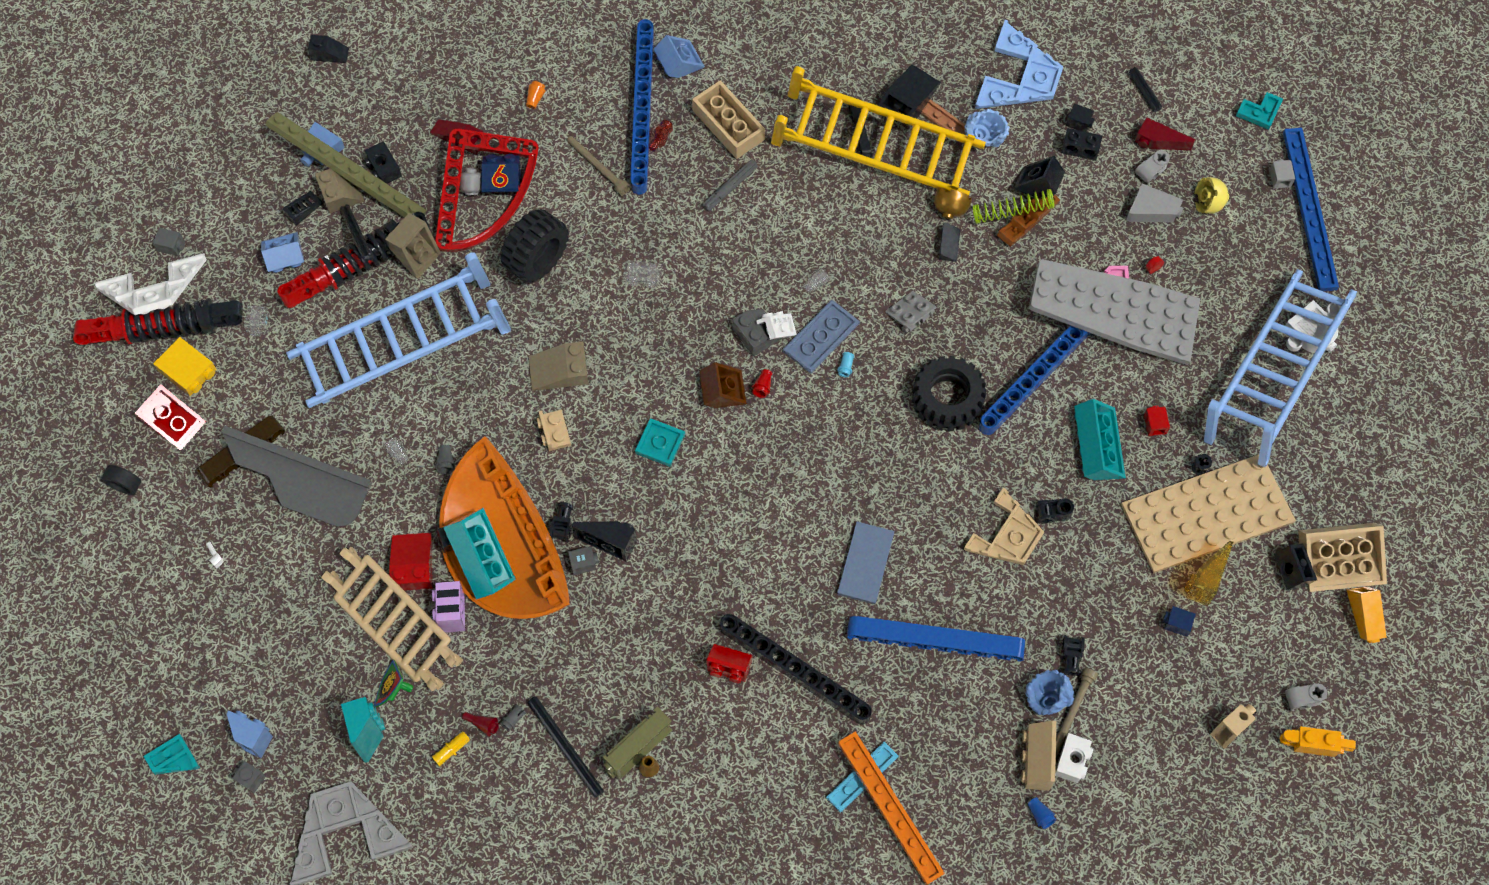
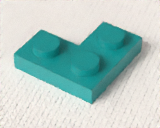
M1267 92L1261 105L1243 99L1236 116L1269 130L1283 98Z

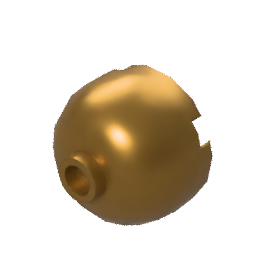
M937 188L934 202L937 210L943 213L942 217L953 219V217H960L968 211L972 197L969 198V195L953 189L944 192L945 188Z

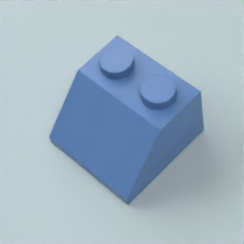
M666 35L654 48L657 59L661 62L665 73L669 77L680 78L705 67L690 40Z
M298 232L261 241V252L268 272H279L288 266L292 268L298 267L304 262Z

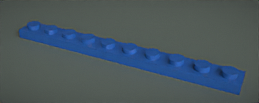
M1284 129L1283 136L1288 158L1293 166L1295 189L1318 290L1334 291L1339 288L1303 129Z

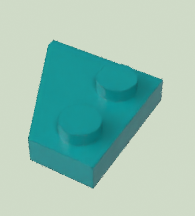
M178 734L144 756L155 775L200 768L181 734Z

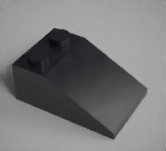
M626 522L572 523L575 539L627 562L637 543L634 527Z

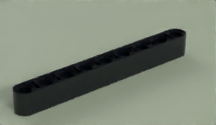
M726 614L721 618L720 629L725 636L854 722L864 725L870 721L872 709L869 704L735 615ZM731 622L734 624V627L728 629L724 624ZM743 633L751 635L747 640L742 639L740 636ZM759 644H765L767 646V649L762 651L759 650L757 646ZM775 655H781L784 659L780 662H777L773 659V657ZM792 666H798L800 668V671L794 673L790 670V668ZM814 677L817 679V682L810 684L806 679ZM825 688H831L834 691V693L831 695H827L823 692V690ZM842 699H847L850 701L851 704L849 706H843L840 703V701ZM864 710L868 715L866 717H859L857 712Z

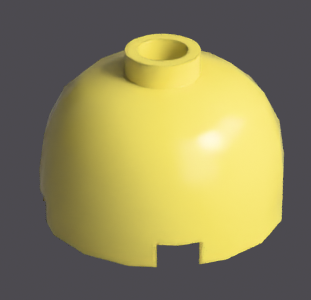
M1212 177L1202 178L1198 182L1194 193L1198 194L1199 204L1197 202L1195 204L1197 211L1201 213L1214 214L1219 212L1229 199L1226 185L1220 179Z

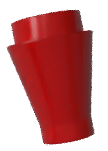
M768 369L761 371V374L752 386V393L756 397L765 398L770 393L772 372Z

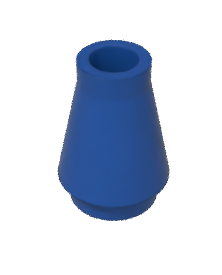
M1037 797L1028 802L1027 805L1039 827L1047 829L1055 823V813L1039 801Z

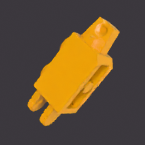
M1302 726L1297 730H1285L1279 738L1282 745L1293 746L1294 752L1330 757L1344 754V751L1352 752L1356 747V741L1344 739V735H1341L1342 732Z

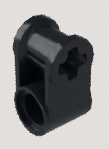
M1066 498L1041 500L1035 503L1039 513V524L1069 520L1074 511L1073 502ZM1065 507L1069 512H1062L1060 508Z

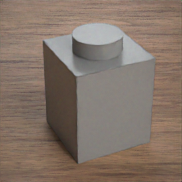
M1280 159L1273 161L1269 169L1273 189L1291 187L1295 181L1291 160L1284 161Z

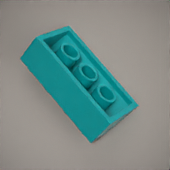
M1095 399L1074 406L1084 477L1092 480L1126 478L1115 407Z
M484 508L443 527L476 600L492 595L516 580Z
M366 697L342 703L341 706L350 742L366 763L369 762L383 739L382 731L386 730L383 718L377 712L376 707L374 708L373 702H369Z

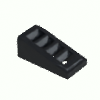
M309 191L285 206L282 212L284 216L297 226L322 205L323 201L312 191ZM311 197L315 203L312 204L308 199Z

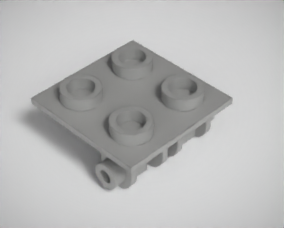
M912 291L885 312L903 325L902 330L905 333H910L916 328V325H921L920 321L924 323L926 319L932 317L935 312L934 309L937 307Z

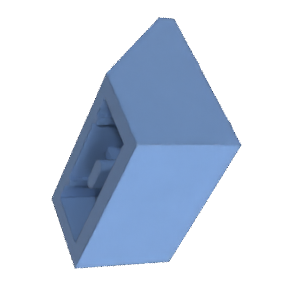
M228 710L227 717L234 741L242 750L262 758L273 738L269 732L270 729L265 727V723L260 720L254 719L251 721L247 718L246 714L240 711L233 713Z

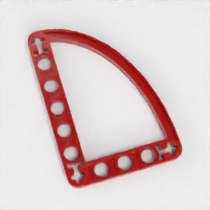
M454 129L450 132L435 240L440 251L458 252L476 247L496 235L509 222L520 207L532 180L539 149L535 141L464 129ZM456 134H459L460 138H463L459 139L458 146H455L454 137H456ZM477 136L481 139V143L474 145L471 143V138ZM495 139L499 142V146L493 148L489 145V141ZM514 142L517 145V149L509 150L507 144ZM520 143L523 144L522 152L519 151ZM531 145L532 149L535 150H532V153H529L528 149L525 148H528V146ZM464 149L505 155L514 154L515 156L528 158L519 191H517L513 201L503 215L484 232L466 240L452 242ZM458 151L461 156L459 159H452L450 153ZM455 168L458 171V175L452 177L448 174V170ZM452 185L455 187L456 192L448 194L445 190L446 187ZM451 203L454 209L447 212L443 209V205ZM447 220L451 223V227L443 229L441 222ZM443 233L447 234L446 242L448 243L445 246H441L442 244L438 242L442 241Z

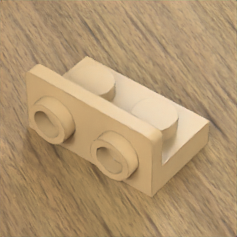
M562 409L543 414L542 410L539 411L540 417L536 419L539 429L544 431V435H541L543 445L548 446L549 451L571 446Z

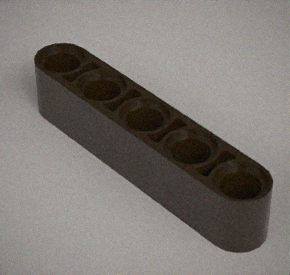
M270 415L248 430L246 434L273 443L279 435H284L285 429L273 415ZM227 446L197 469V474L209 488L214 487L213 484L217 481H222L230 475L229 472L241 466L235 463Z

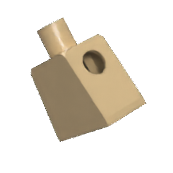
M1250 704L1245 707L1239 705L1210 735L1225 749L1256 720L1254 717L1257 713L1256 709Z

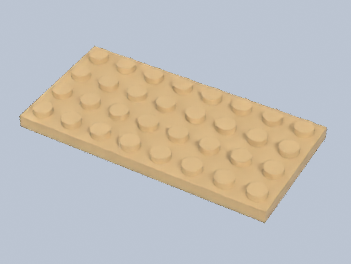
M1259 455L1122 502L1121 506L1153 574L1296 522L1268 464L1266 467L1258 465Z

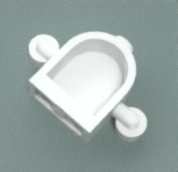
M1313 300L1304 309L1334 320L1341 306L1330 303L1324 311ZM1298 314L1292 317L1285 325L1320 340L1324 338L1330 327ZM1338 328L1325 350L1329 353L1337 346L1334 341L1338 336ZM1291 336L1286 342L1287 348L1291 351H1298L1302 347L1311 353H1315L1318 348Z

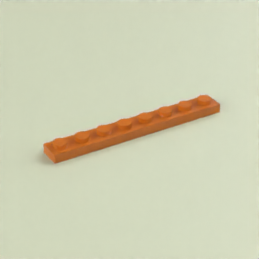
M856 731L838 742L839 747L924 883L928 885L945 873Z

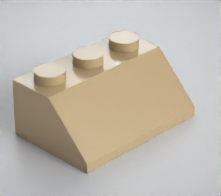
M1056 721L1029 724L1027 729L1023 730L1022 741L1026 743V750L1022 751V762L1025 763V770H1022L1021 782L1025 783V789L1049 791L1055 783Z

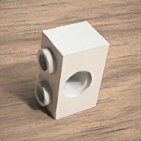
M1068 733L1058 760L1055 776L1078 783L1081 778L1084 779L1088 767H1085L1086 759L1090 760L1093 753V748H1090L1092 741ZM1076 755L1080 762H1072L1070 756Z

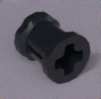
M1199 454L1192 464L1193 473L1198 476L1208 473L1209 468L1212 466L1211 457L1207 454Z

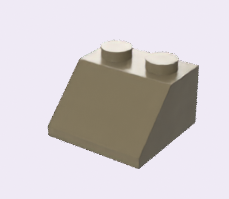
M332 169L315 174L329 213L340 210L341 206L346 204L353 206L364 202L359 187Z

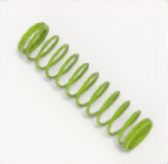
M1047 189V198L1049 203L1048 206L1044 195V191L1042 190V208L1039 204L1036 192H1034L1035 210L1032 206L1029 194H1027L1028 212L1025 208L1022 195H1020L1021 213L1017 208L1015 197L1013 196L1014 214H1012L1008 204V200L1006 198V216L1003 212L1000 200H998L999 218L996 214L993 201H991L992 220L987 211L985 202V221L983 220L982 215L980 213L979 205L975 204L973 205V215L976 224H980L982 220L985 223L987 220V216L990 221H993L994 214L996 218L999 220L1001 218V212L1003 216L1007 218L1008 210L1011 216L1013 217L1015 216L1016 210L1018 214L1021 215L1023 212V208L1025 212L1028 214L1030 212V206L1032 210L1036 212L1037 204L1040 210L1043 211L1044 201L1047 208L1052 209L1054 208V199L1051 189Z

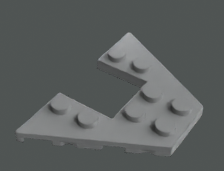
M351 781L313 793L310 796L309 809L306 813V822L303 834H301L299 851L295 859V868L290 885H301L332 875L323 835L362 822L373 861L412 849L413 845Z

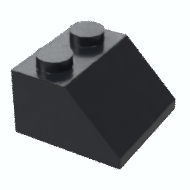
M1054 155L1024 166L1014 188L1016 191L1035 197L1034 192H1036L1039 199H1042V190L1045 197H1047V189H1051L1054 196L1062 182L1065 171Z

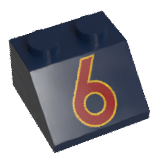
M490 154L483 156L482 192L519 191L521 179L520 156H515L514 154H507L505 156Z

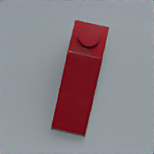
M1146 117L1135 139V142L1142 148L1191 151L1196 139Z
M438 119L430 134L449 142L450 132L454 129L483 131L466 123ZM456 134V137H454L455 146L459 145V139H463L460 138L459 134ZM474 136L471 138V143L478 145L481 143V139ZM464 149L475 155L479 152V150Z

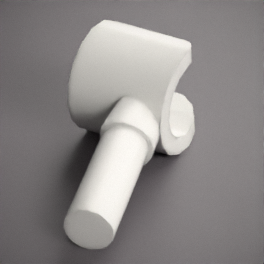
M208 542L206 545L213 555L209 561L218 568L224 561L215 551L211 542Z

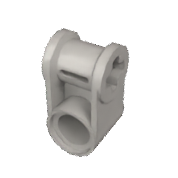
M1163 150L1155 152L1137 167L1135 173L1149 185L1152 179L1155 180L1166 169L1170 159L1169 154Z
M1312 684L1285 690L1290 711H1294L1297 708L1303 710L1320 705L1327 697L1326 687L1322 684ZM1314 691H1315V694H1319V695H1320L1319 698H1318L1317 695H1313V692H1314Z

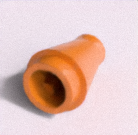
M532 81L528 87L526 107L536 109L537 104L546 92L544 84Z

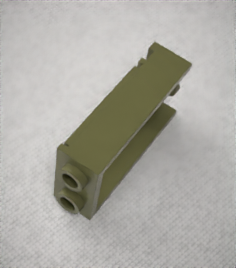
M658 706L654 709L653 715H648V720L645 718L611 749L607 756H603L605 772L612 779L616 777L620 780L673 731L669 727L672 721Z

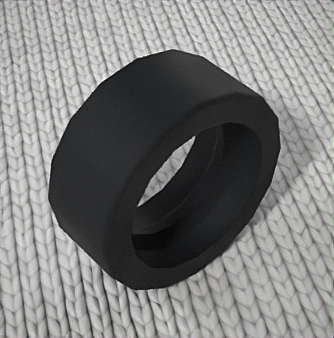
M108 465L101 477V480L107 486L127 495H135L142 482L132 472L115 465Z

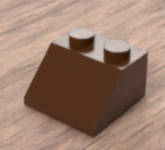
M717 362L699 370L704 405L722 408L747 404L742 370Z

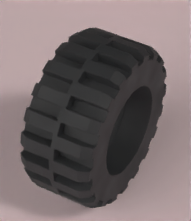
M542 209L532 210L527 215L522 216V219L514 224L515 226L510 229L508 236L504 239V245L501 247L500 259L503 267L524 282H536L538 279H542L545 274H548L556 266L557 261L561 259L562 253L567 247L566 243L569 240V232L566 225L548 211Z
M950 355L949 358L939 356L937 361L931 359L928 361V365L924 364L920 368V372H917L912 390L913 408L916 413L920 412L919 418L922 421L926 419L927 425L930 427L935 425L937 430L942 431L943 428H948L949 432L954 431L955 427L958 430L964 429L965 424L970 426L974 419L978 418L983 408L986 397L985 379L981 378L982 373L980 370H975V365L971 362L969 364L966 363L964 358L959 360L955 359V356ZM940 382H953L963 388L967 397L960 404L946 405L935 399L931 389Z

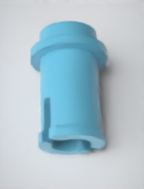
M850 352L842 354L841 364L837 369L841 377H849L852 374L851 367L854 354Z

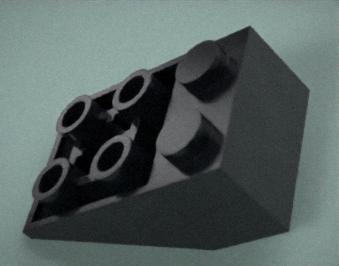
M911 64L886 91L878 106L917 119L941 82Z

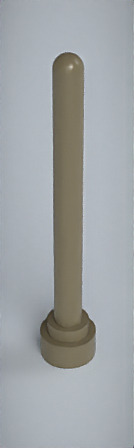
M572 136L567 138V142L615 185L616 192L623 196L630 191L631 185L626 180H619Z
M1083 668L1080 680L1082 682L1056 738V757L1059 754L1088 686L1092 685V682H1095L1098 673L1092 669Z

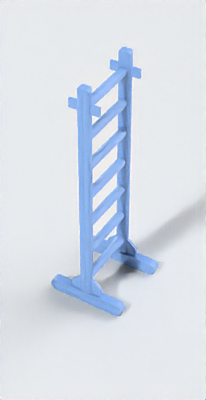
M469 253L465 256L468 267L462 269L458 275L308 343H298L296 348L286 352L289 360L302 355L316 389V396L305 400L307 406L311 408L320 403H327L337 395L483 329L490 330L497 327L502 335L510 332L511 328L497 300L492 299L486 303L490 314L483 316L481 319L465 283L476 280L481 289L490 286V281L477 255ZM458 285L474 321L473 325L455 332L438 294ZM432 297L449 335L431 344L427 340L413 307V304ZM406 308L422 348L403 356L387 316ZM380 320L396 360L377 368L361 328ZM351 332L355 333L370 369L369 372L354 379L350 378L335 342L336 339ZM328 343L344 383L324 391L311 359L310 351Z
M1299 269L1293 274L1219 402L1212 399L1208 407L1204 442L1212 445L1215 440L1218 418L1222 412L1264 428L1258 465L1262 467L1267 466L1272 443L1357 291L1351 289L1346 299H1342L1298 282L1303 274V271ZM1297 289L1339 305L1341 308L1333 320L1288 303L1287 300L1293 290ZM1282 309H1286L1330 327L1324 338L1320 340L1275 321ZM1270 329H1273L1318 348L1309 361L1266 344L1263 341ZM1258 350L1266 351L1306 367L1299 382L1251 363ZM1246 370L1294 388L1287 403L1239 384ZM1234 391L1282 409L1275 424L1228 406L1227 403Z

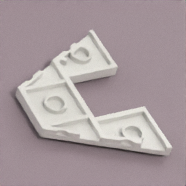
M203 253L169 262V281L134 290L132 273L95 282L94 284L98 291L132 314H147L152 310L165 309L173 305L206 262V257Z

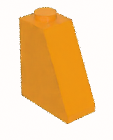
M1366 586L1346 589L1360 638L1367 640L1368 643L1380 642L1381 638H1387L1380 590Z

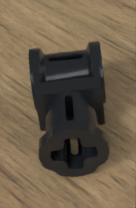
M559 502L556 506L558 508L557 516H553L549 534L552 539H562L565 542H569L572 524L570 515L574 506L567 502Z
M1068 635L1063 636L1062 653L1063 659H1065L1063 674L1071 676L1081 675L1079 661L1083 657L1085 637L1071 638Z

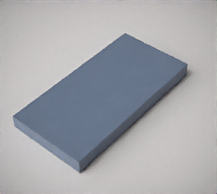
M831 300L783 349V352L812 374L860 324V321L835 301Z
M856 522L837 595L876 605L895 531Z

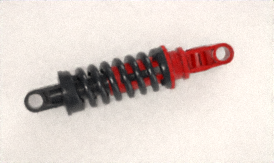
M415 212L412 214L425 221L430 230L424 213ZM391 219L382 226V231L376 228L373 231V235L369 233L365 235L366 243L373 256L372 261L364 262L357 246L349 243L347 250L343 247L338 250L339 255L332 252L330 259L328 256L319 258V266L314 269L310 268L306 273L279 286L277 292L284 306L293 308L317 293L324 292L325 288L330 286L337 290L338 287L345 284V277L353 280L354 272L362 275L363 267L369 271L372 269L371 263L374 262L376 266L380 265L378 256L381 255L384 261H388L387 251H390L395 256L385 239L397 227L400 221L396 223Z
M206 298V300H201V303L200 301H195V309L193 310L190 302L184 303V311H182L179 303L174 304V309H171L169 306L163 311L156 309L154 312L150 311L147 314L134 315L128 310L123 309L121 316L110 315V317L76 321L74 324L73 340L77 344L86 345L112 340L119 341L124 338L128 344H133L134 342H142V340L149 341L151 338L158 340L161 336L165 339L171 335L179 337L181 333L184 336H189L191 332L197 335L201 331L202 334H214L217 327L241 324L243 320V305L237 300L213 303L211 298Z

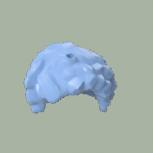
M984 109L981 112H974L968 116L964 132L967 136L970 134L975 136L976 139L985 141V146L999 147L1007 135H1009L1010 127L1007 126L1008 123L1005 121V117L999 115L998 111Z

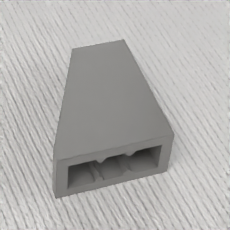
M1142 184L1126 221L1174 222L1176 217L1180 218L1184 209L1181 207L1183 199Z

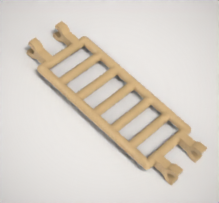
M350 547L349 550L343 548L340 555L355 567L344 583L335 571L331 573L326 571L321 577L337 591L334 595V600L392 660L396 661L397 665L414 682H418L422 678L431 691L439 690L444 683L428 670L436 659L441 655L450 667L454 665L459 666L463 661L460 656L448 647L451 638L369 555L361 559L353 547ZM368 565L375 573L353 602L349 604L343 596ZM382 579L388 587L363 618L356 609L377 582ZM395 592L401 601L379 629L375 631L369 623L392 593ZM408 606L414 614L389 645L382 636L404 608ZM421 619L428 627L404 658H402L395 650ZM435 633L441 639L440 643L417 672H415L409 666V663L430 636Z

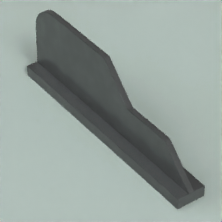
M224 426L221 433L224 435L235 463L269 476L281 506L334 526H346L358 517L368 490L372 486L373 482L371 480Z

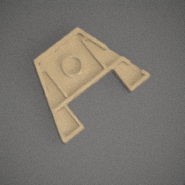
M1003 488L995 499L994 504L1010 513V516L992 543L973 533L964 550L1024 565L1042 538L1044 531L1029 514L1022 510L1020 504L1013 500L1008 494L1009 492Z

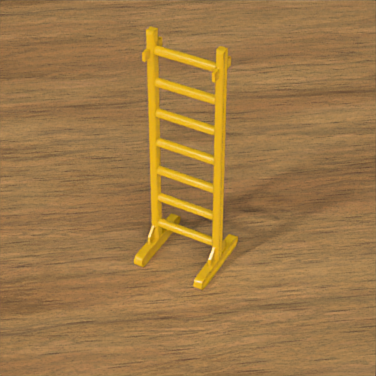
M794 67L788 97L798 99L800 91L810 94L796 132L786 127L787 117L783 115L777 116L771 140L772 145L781 147L783 139L796 141L936 189L945 188V192L953 189L967 195L970 194V191L959 188V183L971 146L984 149L985 141L976 139L975 136L970 134L967 136L813 84L810 80L803 78L805 70L802 67ZM817 94L836 100L822 141L803 135ZM843 103L862 109L848 150L829 144ZM868 111L887 117L874 159L855 153ZM894 120L913 126L900 167L881 162ZM920 129L939 135L926 176L906 170ZM946 137L964 143L951 185L932 179Z

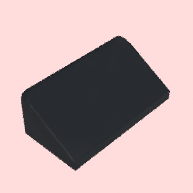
M944 222L939 260L957 262L961 229Z

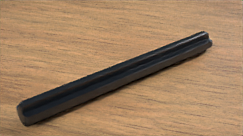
M348 204L341 206L340 210L363 261H372L373 256Z
M536 696L532 697L528 701V705L593 796L597 798L602 795L604 791L540 700Z

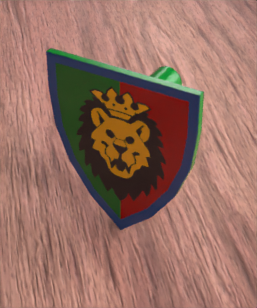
M394 659L382 678L374 707H379L388 700L393 701L400 689L411 692L413 689V685L403 681L404 678Z

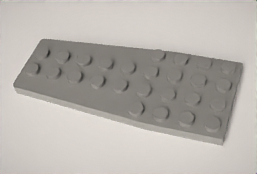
M1042 259L1037 265L1029 309L1129 348L1188 365L1191 362L1200 298L1147 282Z

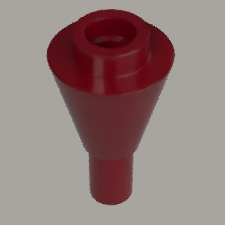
M464 712L462 719L473 723L474 726L488 737L498 731L499 723L496 717L475 716L468 712Z

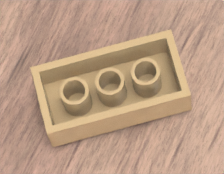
M721 80L692 99L693 112L736 159L765 140V128Z

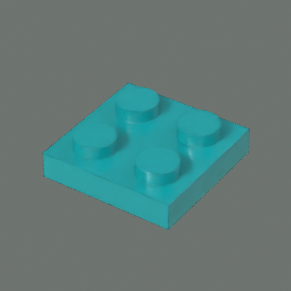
M650 418L636 447L635 454L671 467L686 433L683 430Z

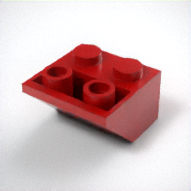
M714 644L707 658V671L710 672V675L721 678V676L729 677V680L734 683L746 682L752 663V655Z

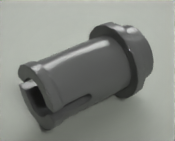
M515 705L506 718H502L501 725L507 731L514 730L516 723L526 714L525 710L522 711L523 708L519 705Z

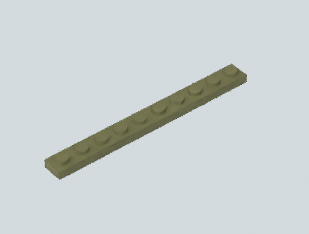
M276 112L266 121L265 126L404 218L408 213L422 212L424 215L426 214V209L279 112Z

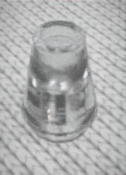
M816 269L802 287L810 294L828 284L827 281L830 280V277L824 269Z
M397 437L390 439L384 444L385 451L400 467L410 461L402 441L398 440Z

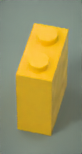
M181 337L153 363L158 372L189 396L199 392L202 384L206 380H210L217 370L212 361Z

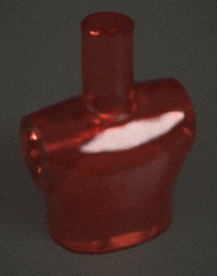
M662 120L655 128L654 141L649 146L651 151L655 152L658 147L665 146L669 135L673 131L670 121Z

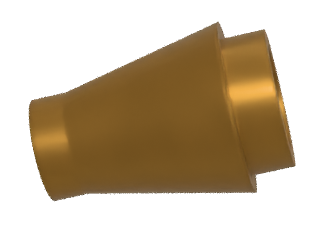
M645 756L639 764V771L645 777H653L659 771V763L652 756Z

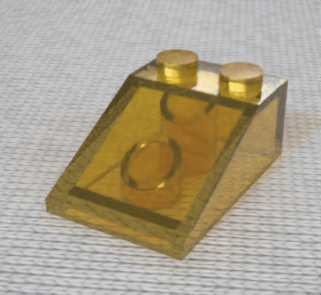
M1233 541L1227 542L1198 569L1196 574H1191L1184 588V591L1187 592L1185 598L1206 606L1211 603L1217 594Z

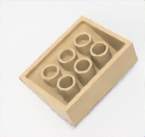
M1366 523L1298 530L1299 544H1304L1317 577L1316 581L1308 585L1309 592L1387 584L1383 525Z

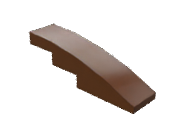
M1056 195L1053 196L1054 207L1060 202ZM1034 198L1033 200H1031V203H1032V206H1033V208H1034V210H1035V198ZM1038 198L1039 204L1042 208L1043 200ZM1045 201L1043 211L1040 210L1038 204L1036 212L1032 210L1031 206L1028 214L1023 209L1022 214L1015 215L1009 224L999 230L997 236L1011 247L1052 209L1047 208ZM1028 203L1025 205V208H1026L1027 212H1028Z

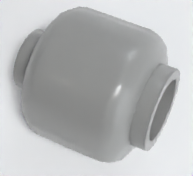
M466 168V172L461 173L460 189L465 192V195H478L482 191V173L478 172L477 168Z

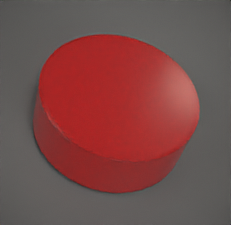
M1160 256L1153 257L1148 261L1145 269L1152 274L1161 269L1164 261Z

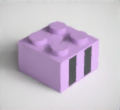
M460 581L436 583V590H432V599L436 606V609L432 611L433 621L444 632L465 631V599Z

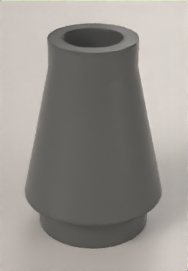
M441 445L439 447L436 469L440 474H451L455 468L451 446Z

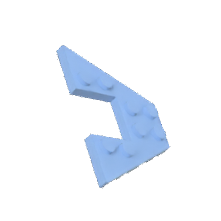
M1005 19L995 52L1028 61L1021 83L1016 85L985 76L975 108L1051 100L1054 98L1063 66L1054 61L1049 54H1045L1038 49L1037 44L1031 39L1024 37L1020 30L1014 29L1008 24V20Z

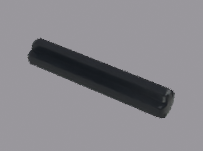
M1137 67L1130 69L1129 76L1152 111H1160L1162 105Z

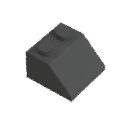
M763 309L747 310L732 320V329L753 357L783 339L770 340L766 330V323H756V320L762 319V315L766 314Z

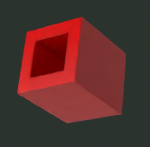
M1151 406L1146 409L1144 420L1148 436L1167 434L1170 424L1166 406Z

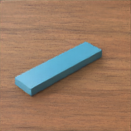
M885 742L871 754L881 773L899 757ZM853 771L826 799L841 813L866 788L856 772Z

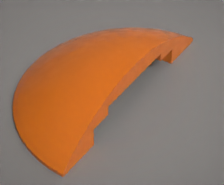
M484 436L464 455L450 477L442 500L439 528L445 527L457 519L484 508L516 580L496 593L476 600L454 550L443 553L445 562L454 581H460L464 593L477 605L491 613L516 619L538 618L552 614L570 605L568 587L558 553L545 523L527 491L502 455L488 438Z

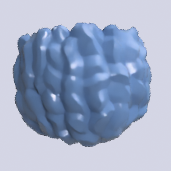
M1046 670L1041 674H1036L1035 679H1032L1026 685L1028 705L1038 715L1044 716L1057 713L1064 707H1070L1073 704L1074 691L1069 677L1059 673L1057 670Z

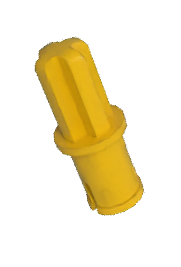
M461 732L452 741L446 742L445 746L432 756L433 760L440 767L451 756L457 755L456 752L470 741L466 733Z

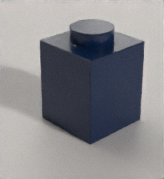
M1172 606L1169 612L1166 611L1162 622L1166 623L1164 629L1187 637L1191 632L1196 614Z

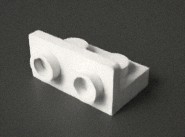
M783 311L774 314L767 313L762 315V319L756 320L757 324L766 323V330L770 340L797 335L791 313L783 314Z

